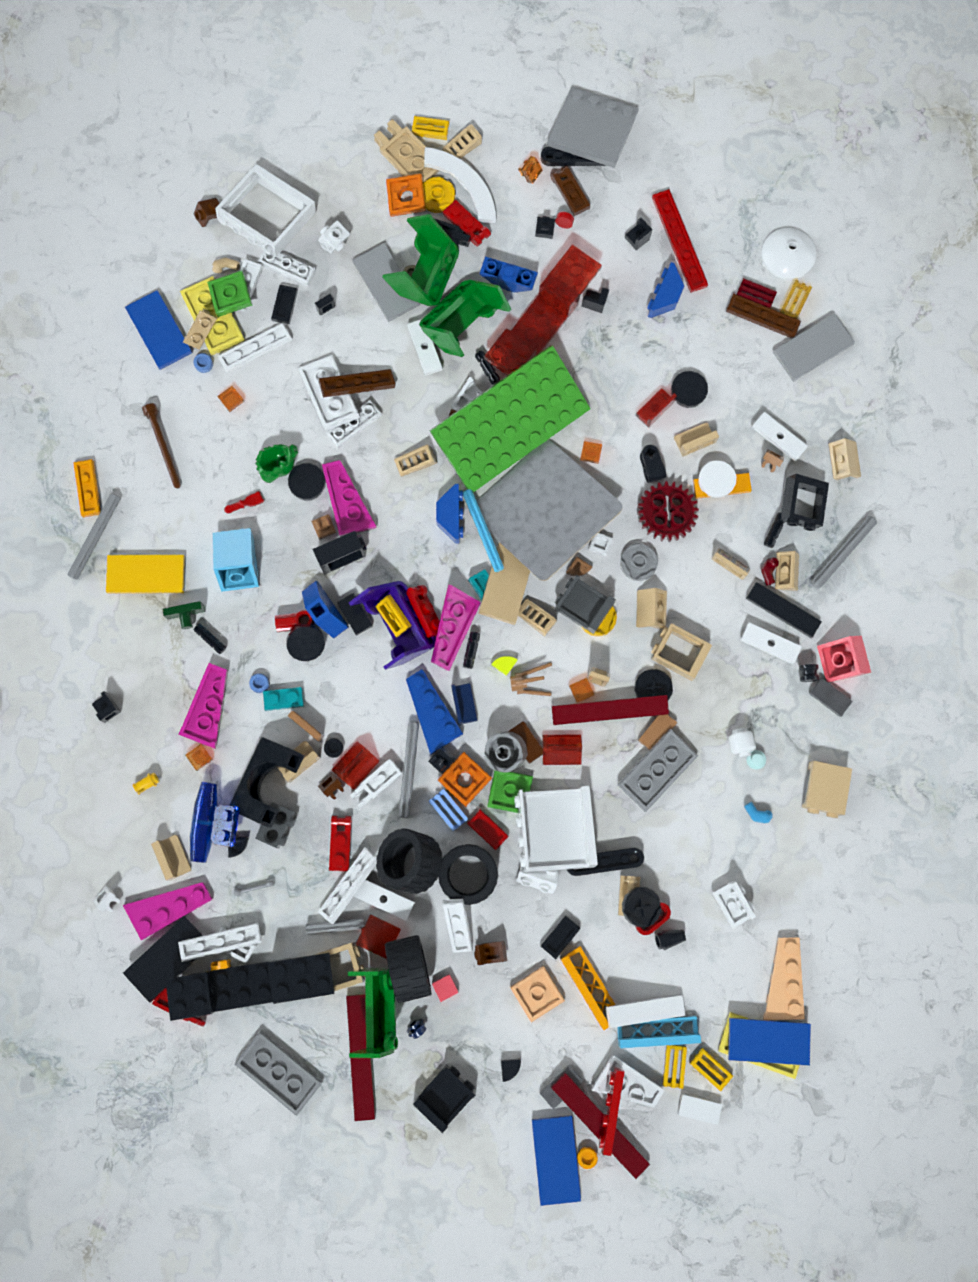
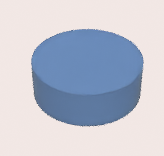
M200 353L194 358L193 363L197 371L207 373L212 369L213 361L208 354Z
M261 673L254 674L249 681L250 688L256 693L267 691L270 684L269 679Z

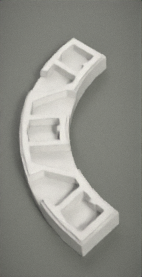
M425 147L424 167L433 168L454 176L466 191L471 194L477 213V220L479 222L495 223L496 211L492 196L476 171L452 154Z

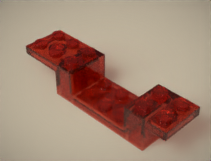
M572 244L539 286V295L511 331L507 328L486 353L484 359L508 376L542 352L576 309L580 295L601 270L602 265Z

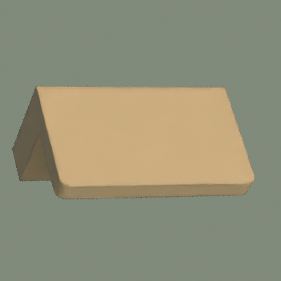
M708 423L701 424L674 436L682 457L716 443L719 438L717 431L712 432Z
M844 438L829 443L833 479L840 480L850 476L860 478L861 471L856 442Z
M658 588L638 590L636 627L664 629L666 627L667 591Z
M307 741L302 742L294 749L305 755L297 773L278 767L283 777L289 783L320 759Z
M177 835L151 844L166 881L173 880L192 870Z

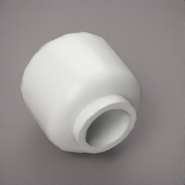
M747 728L733 730L732 734L728 737L731 752L736 755L739 754L740 758L751 756V752L756 749L753 733L747 731Z

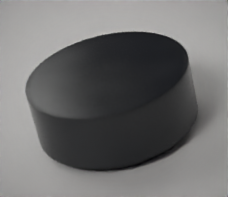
M331 738L324 744V752L331 758L341 756L344 751L343 743L339 739Z

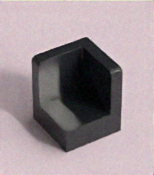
M640 217L637 220L636 226L625 234V239L637 251L650 240L653 229Z
M602 287L601 293L588 289L583 297L581 307L602 313L610 289Z
M103 691L101 693L102 697L92 703V706L97 712L96 716L98 719L106 723L121 711L109 693Z

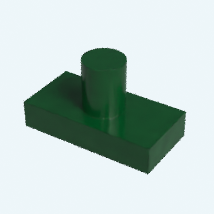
M201 601L163 608L162 610L163 616L166 619L179 618L181 629L193 628L191 615L205 612V607Z

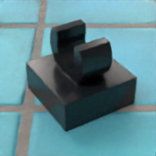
M547 216L537 217L535 237L553 239L555 219Z
M442 746L428 762L443 774L456 759Z

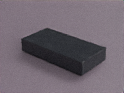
M279 285L271 317L272 321L290 324L298 294L297 288Z
M353 593L337 603L357 636L373 626L360 604L350 606L349 602L356 597Z
M565 915L541 944V947L553 958L557 959L581 928Z

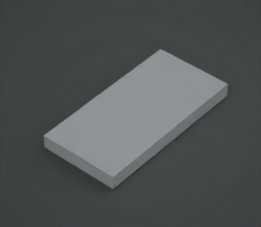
M384 243L352 260L388 322L420 306L418 302L399 296L382 278L383 274L401 272Z
M832 314L776 348L773 353L794 382L848 349L855 342L837 316Z
M669 729L617 785L644 812H647L698 755L672 729Z
M262 1031L257 1034L234 1064L296 1116L323 1083V1081Z

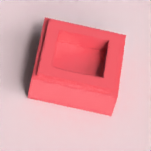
M450 974L432 983L440 1002L459 993Z

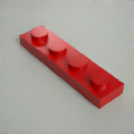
M614 1067V1072H610L609 1085H612L611 1092L607 1093L605 1101L608 1111L607 1114L603 1115L602 1127H605L604 1135H600L599 1148H602L601 1151L606 1156L612 1155L625 1073L622 1068Z

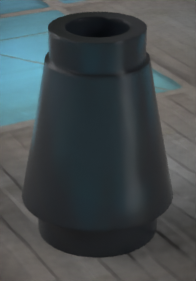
M664 930L655 934V942L659 950H667L686 941L683 930Z

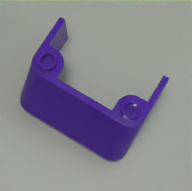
M402 581L368 587L349 602L350 606L363 603L368 613L381 616L375 606L386 596L391 595L412 625L401 636L396 637L381 616L396 644V647L391 650L392 661L383 666L385 670L403 665L434 648L436 641L435 636L427 637L407 596L408 587Z

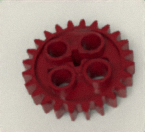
M665 481L664 486L658 482L657 488L652 485L650 487L651 492L646 490L644 492L646 497L641 496L640 501L643 503H639L637 506L642 509L637 512V515L642 516L638 522L645 523L642 529H649L647 535L653 532V539L660 536L661 542L665 537H667L668 542H671L672 537L678 541L679 535L685 538L686 532L690 533L692 531L691 527L696 525L693 520H697L699 517L694 514L699 511V508L693 507L697 504V501H691L694 494L687 495L689 489L687 488L683 491L682 484L677 488L675 487V482L671 486H669L667 481ZM665 496H668L669 498L668 511L671 512V514L669 515V523L671 526L670 528L667 527L668 513L667 511H665L667 507ZM656 499L660 500L662 506H656L653 501ZM678 499L681 505L673 504L672 500ZM674 517H679V518H681L682 523H681V524L675 523V521H674L673 518H674ZM655 518H661L664 524H657Z

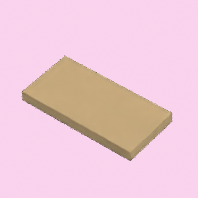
M499 543L497 552L504 569L495 572L493 567H491L478 614L515 625L530 571Z

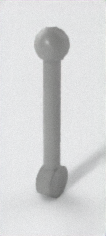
M274 882L245 889L236 888L233 894L240 896L241 893L274 886Z

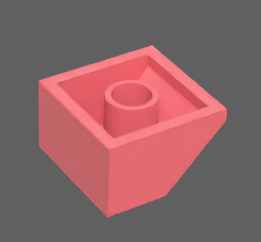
M849 636L817 646L826 682L830 683L871 673L862 636Z

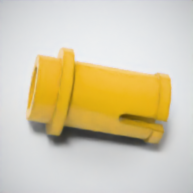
M154 772L148 773L145 778L134 783L133 788L140 795L152 786L156 787L160 781Z

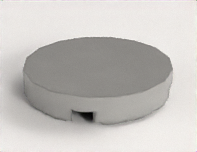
M640 543L626 548L620 560L622 572L633 581L649 579L654 575L658 565L656 552L648 545Z

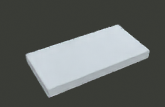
M333 355L298 368L325 431L360 418L350 394L324 398L322 396L319 378L341 376Z

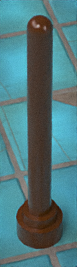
M155 403L144 405L142 407L143 414L147 419H150L174 488L178 489L181 487V483L157 419V413L159 412Z

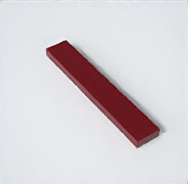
M667 695L551 706L553 725L669 715Z
M366 994L346 996L350 1053L366 1048ZM350 1058L354 1121L375 1120L371 1058Z
M564 1073L551 1086V1089L599 1139L600 1135H604L605 1127H602L604 1114L574 1081ZM616 1128L612 1154L637 1179L650 1166V1163Z

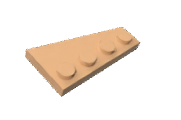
M800 937L778 938L763 1020L805 1019Z

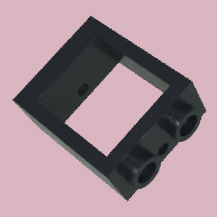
M800 474L787 477L780 521L787 522L789 526L804 527V530L815 531V529L822 527L829 483ZM798 489L816 493L812 518L795 514Z
M352 531L312 550L325 575L366 557L364 551L367 548L362 536H357L356 532Z

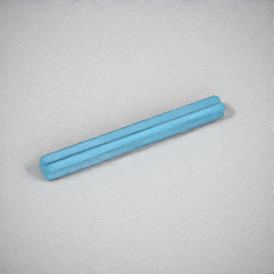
M471 489L465 490L463 492L464 499L495 572L502 571L504 566Z

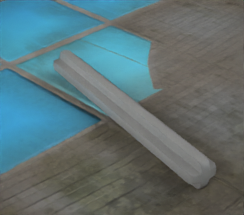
M109 495L68 572L69 577L76 580L79 578L120 501V497L117 495Z
M868 516L811 582L814 587L820 589L877 524L875 517Z
M417 722L408 723L399 806L400 818H409L419 727Z

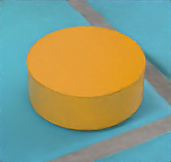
M588 1146L582 1147L577 1153V1161L582 1168L591 1169L597 1164L598 1157L593 1148Z

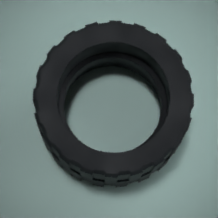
M406 828L397 829L391 832L379 847L376 869L378 876L386 886L412 894H419L427 891L437 881L442 869V851L438 842L429 835ZM414 847V864L408 874L405 875L404 861L408 852Z
M459 845L451 849L443 857L442 869L438 878L442 891L449 899H463L464 905L480 903L492 894L497 884L498 870L494 858L487 850L477 845ZM467 855L480 859L487 871V878L483 887L477 892L470 894L456 890L449 877L450 868L454 861Z
M415 935L386 942L387 963L397 1002L402 1003L431 996L430 979L420 937Z

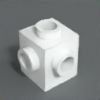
M337 220L330 227L326 225L320 233L322 235L318 241L324 250L332 254L335 250L339 252L346 245L344 242L350 233Z

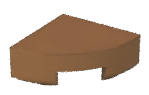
M576 557L566 573L571 576H582L587 574L592 569V566Z

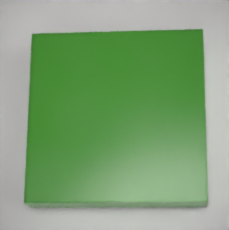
M242 270L207 282L215 313L218 317L253 306Z
M494 771L487 807L519 814V809L515 808L514 797L517 796L519 790L530 792L533 776L515 772Z

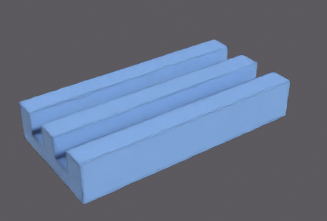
M444 789L429 800L430 804L453 832L468 820ZM442 795L446 797L450 804L463 818L461 821H459V819L455 816L451 809L442 800ZM436 800H438L440 804L445 808V810L457 823L456 825L453 826V824L448 820V818L436 805Z

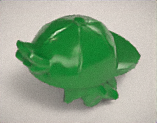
M279 444L260 450L255 459L257 461L255 464L262 480L266 483H271L278 477L288 475L294 467L295 457L298 454L297 446L291 444L288 447Z

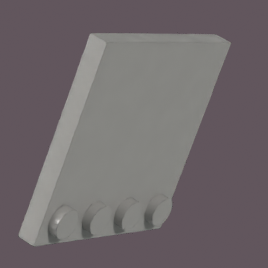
M571 87L548 138L547 146L615 168L639 108Z

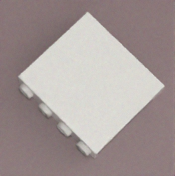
M582 786L580 789L534 792L519 790L517 796L514 797L515 808L519 809V815H516V825L520 827L521 835H518V846L522 847V855L519 856L520 867H524V872L594 868L598 865L590 786Z

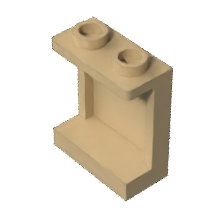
M818 761L809 762L808 770H810L806 800L802 804V808L807 809V812L812 814L824 812L827 817L831 818L845 815L852 769Z

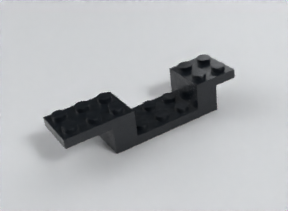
M329 952L192 973L186 976L165 979L170 1021L210 1015L217 1011L272 1002L277 1004L335 994Z

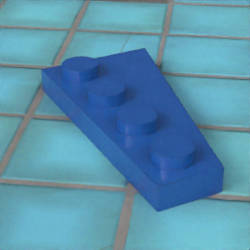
M421 669L408 677L406 682L430 755H432L442 746L444 747L462 736L463 733L424 671Z

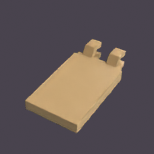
M392 119L387 123V130L393 135L390 140L380 130L374 134V141L380 147V153L402 176L421 173L424 183L439 172V170L424 167V149L426 146L407 126L401 128Z

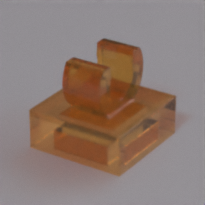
M530 156L528 160L523 162L524 166L518 170L528 183L533 184L543 170L537 158Z

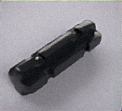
M481 350L475 354V358L480 362V366L486 376L489 377L490 383L494 385L500 381L498 373H495V368L486 357L485 352Z
M781 512L776 515L768 537L764 541L766 547H774L785 522L780 521Z
M201 623L194 627V632L199 636L201 635V638L212 648L214 647L218 654H222L226 650V646L219 642Z
M470 632V641H468L465 653L466 659L463 662L464 668H473V659L476 657L478 648L477 642L480 639V633Z

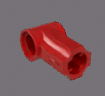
M305 610L298 613L275 615L276 632L292 631L295 626L301 625L300 620L305 616L310 618L307 624L314 626V620L308 611Z

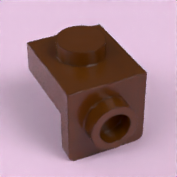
M217 198L197 203L193 214L202 227H206L208 220L217 218L215 208L220 204Z
M505 941L475 945L474 956L477 960V965L508 961Z

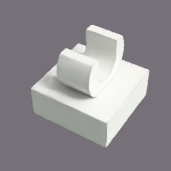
M106 885L93 902L96 908L102 912L105 909L113 912V908L109 906L110 902L115 901L119 904L120 900L114 891Z

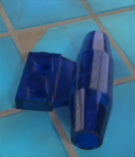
M201 782L194 803L190 830V861L206 863L212 842L215 845L235 847L240 807L218 805L217 783Z

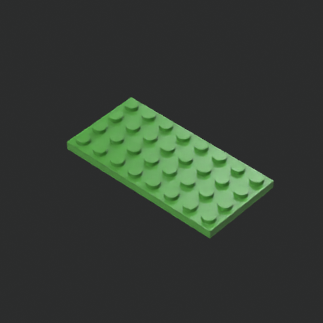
M551 345L429 431L467 490L471 489L475 492L591 408L555 348Z

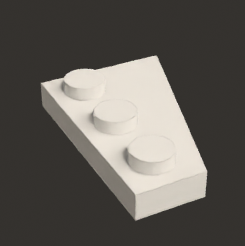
M612 1055L591 1090L605 1094L610 1093L612 1086L609 1085L610 1072H614V1067L622 1068L625 1073L621 1098L654 1108L665 1090L615 1055Z

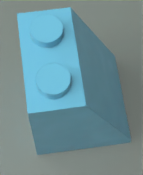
M251 528L213 533V569L221 592L259 587L255 542Z

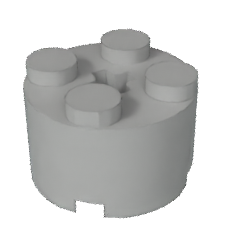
M514 732L496 734L485 745L484 758L491 769L499 772H510L517 769L524 763L528 755L524 740ZM505 749L508 750L507 755H504V754H503V752L505 751Z

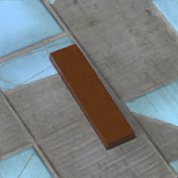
M734 293L726 312L791 339L795 337L801 323L798 319Z
M391 369L319 378V386L323 398L391 389L396 386Z

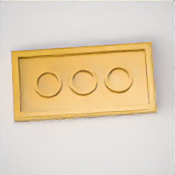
M107 555L106 593H184L185 556Z

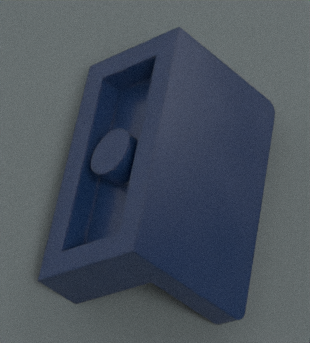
M470 683L455 686V684L451 685L458 725L477 722Z

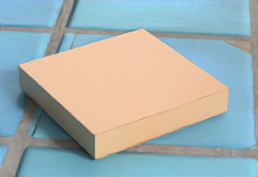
M544 966L510 987L531 1023L565 1001Z

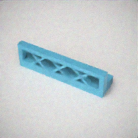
M697 1016L674 1017L632 1024L631 1026L635 1029V1032L630 1037H622V1026L617 1027L618 1046L620 1048L701 1043V1035L698 1033ZM685 1021H692L693 1033H684L680 1029L681 1025ZM670 1022L675 1029L670 1034H664L660 1028L664 1023ZM653 1023H660V1024L658 1025V1027H656ZM645 1024H651L655 1028L649 1036H645L640 1032V1029Z

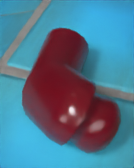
M775 557L767 559L761 568L766 586L776 583L772 573L779 565V561Z

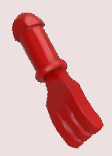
M258 491L247 496L244 500L226 505L224 512L230 514L241 508L244 509V506L253 507L263 503L264 499L261 492Z

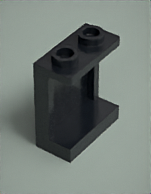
M447 1064L413 1101V1105L442 1134L466 1104L476 1096L475 1086L469 1080H462L459 1077L461 1073L453 1065L449 1067Z

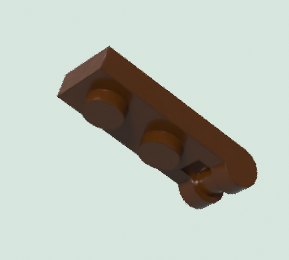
M568 166L561 168L559 172L550 173L552 182L557 186L574 216L590 209V203Z

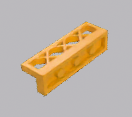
M581 946L561 957L560 960L601 1028L606 1030L609 1027L608 1020L603 1014L604 1005L613 1006L616 1004ZM578 952L583 958L581 967L573 965L570 957ZM583 970L593 974L592 984L584 983L582 980ZM594 988L601 989L604 992L602 1002L594 1000L592 996ZM606 997H607L608 1001L610 1002V1004L605 1003Z

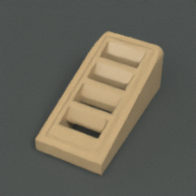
M471 124L443 147L442 150L460 159L482 144V136ZM452 148L457 152L456 155L452 152Z
M428 444L394 459L401 477L437 464L433 450ZM424 453H427L429 460L425 459ZM418 455L420 456V459H421V461H422V463H420V464H419L418 459H417V457H416V456H418ZM410 458L413 459V462H414V464H415V466H413V467H412L411 462H410V460H409ZM404 460H405V462H406V464H407V467H408V469H406V470H405V468H404V466H403V463H402V461H404Z
M526 599L520 606L518 616L544 637L557 622L553 616L529 599ZM529 605L531 609L524 615L523 611ZM534 610L537 612L532 619L528 618ZM539 615L543 616L542 619L538 622V624L535 623V620L539 617ZM545 620H548L549 622L546 624V626L544 628L541 627L543 622Z
M592 667L587 681L605 687L609 682L610 674Z

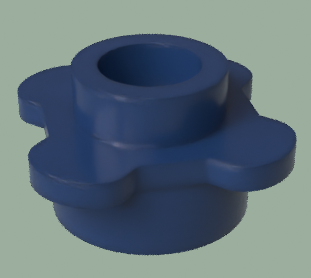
M423 1019L414 1020L409 1024L406 1031L409 1033V1037L417 1039L424 1034L426 1027Z

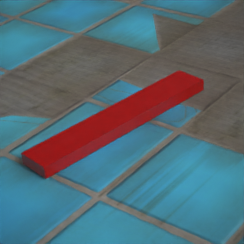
M670 189L653 194L652 200L690 293L707 288V280Z

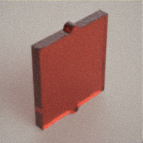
M370 914L364 927H361L362 931L355 944L387 959L385 943L396 940L401 928Z

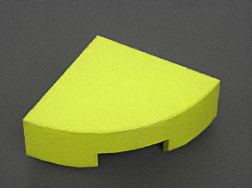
M504 656L496 659L491 666L507 676L518 660L514 657Z

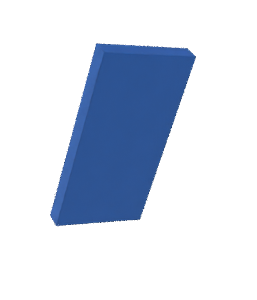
M158 290L125 306L159 370L192 354L188 344L183 343L184 337Z
M729 1018L728 1060L810 1066L811 1024Z
M572 1115L531 1119L540 1206L581 1202Z

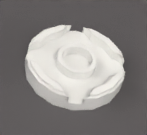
M715 460L703 466L699 473L698 483L700 489L708 494V496L722 498L727 496L736 485V474L729 464L724 461Z

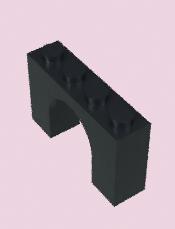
M261 737L228 809L271 828L279 810L263 802L260 795L262 781L272 769L278 767L297 773L305 755Z

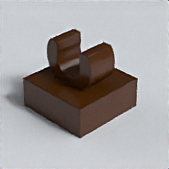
M333 773L318 785L319 789L332 799H336V796L333 794L336 789H339L341 792L344 791L341 786L342 783Z

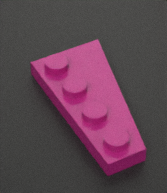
M341 461L322 464L339 536L341 537L352 531L359 533L377 528Z
M448 585L431 659V663L446 671H450L481 604L478 600L452 585Z
M208 663L178 735L216 749L228 674L227 669Z
M201 882L125 904L123 907L140 940H144L210 902L213 898L205 883Z

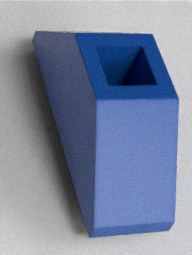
M485 257L480 275L491 284L499 285L503 290L517 293L533 290L538 272Z
M671 262L669 268H664L661 278H663L662 284H657L654 294L657 295L655 299L650 300L647 307L650 310L649 318L675 310L684 289V284L675 263Z
M454 484L436 502L437 526L455 544H459V538H463V526H459V520H463V508H459V501H463V490H459V484Z
M315 581L302 591L305 609L314 622L332 638H336L349 628L318 581Z

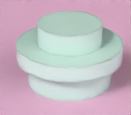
M754 750L751 752V756L746 758V761L750 768L758 770L765 766L766 756L763 752Z

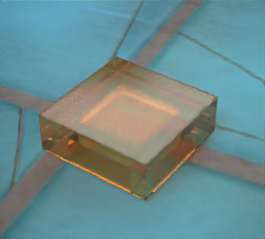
M233 386L217 396L229 412L244 402V399Z
M584 441L580 461L599 464L602 444Z
M587 678L569 685L576 703L594 696Z
M203 744L198 745L185 755L196 771H199L213 761V758Z

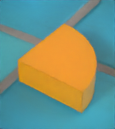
M226 959L211 962V970L231 967V961Z

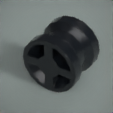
M818 664L800 665V682L819 681L820 679L817 675Z

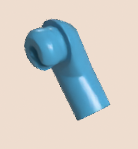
M753 802L744 806L754 822L765 824L769 823L773 818L771 811H759Z

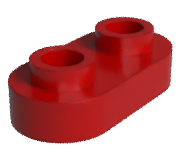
M660 902L663 915L659 916V919L646 929L635 926L637 932L642 935H650L670 918L671 910L669 906Z

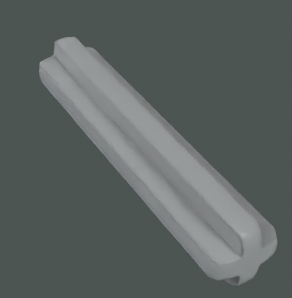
M363 918L338 920L334 924L329 922L306 924V933L318 934L364 929L365 920Z

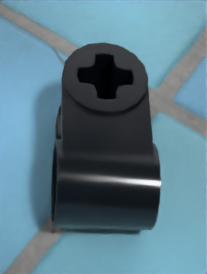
M646 445L640 454L646 482L650 483L666 478V470L659 450L654 445Z

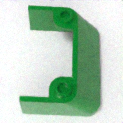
M430 214L407 218V222L417 232L414 245L421 254L412 276L410 277L406 271L383 274L382 278L399 296L427 306H436L441 300L458 259L459 250L453 240Z
M465 280L420 321L419 326L444 353L463 357L464 353L459 346L460 342L457 337L478 317L490 318L497 310L510 312L512 309L499 285Z
M365 968L349 971L348 976H365L366 1048L349 1053V1058H381L393 1054L398 1048V1038L396 1037L395 994L389 969Z

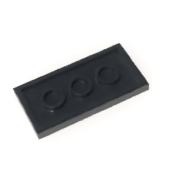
M183 916L129 966L123 974L151 1003L166 989L165 979L179 977L196 960L182 962L178 942L203 935Z

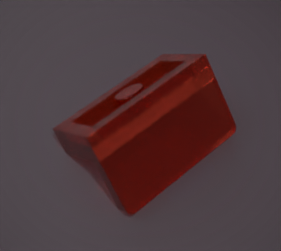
M661 388L635 416L649 428L674 404L677 395L674 393L670 396Z
M542 735L543 765H581V735Z
M357 741L331 770L348 786L355 789L378 764L379 760Z

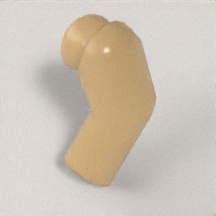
M226 257L213 262L212 271L221 273L222 268L225 267L238 270L240 262Z

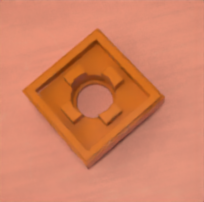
M421 173L386 179L389 214L391 217L426 211L423 176ZM410 191L413 193L411 201L402 202L401 196L404 192Z
M463 752L437 781L466 807L490 782L492 777ZM461 773L471 775L472 783L469 786L462 787L458 783V777Z

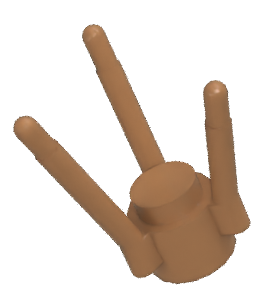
M552 663L510 676L512 692L517 691V695L551 696L550 692L526 690L523 688H527L528 682L545 679L544 676L526 678V675L550 667Z

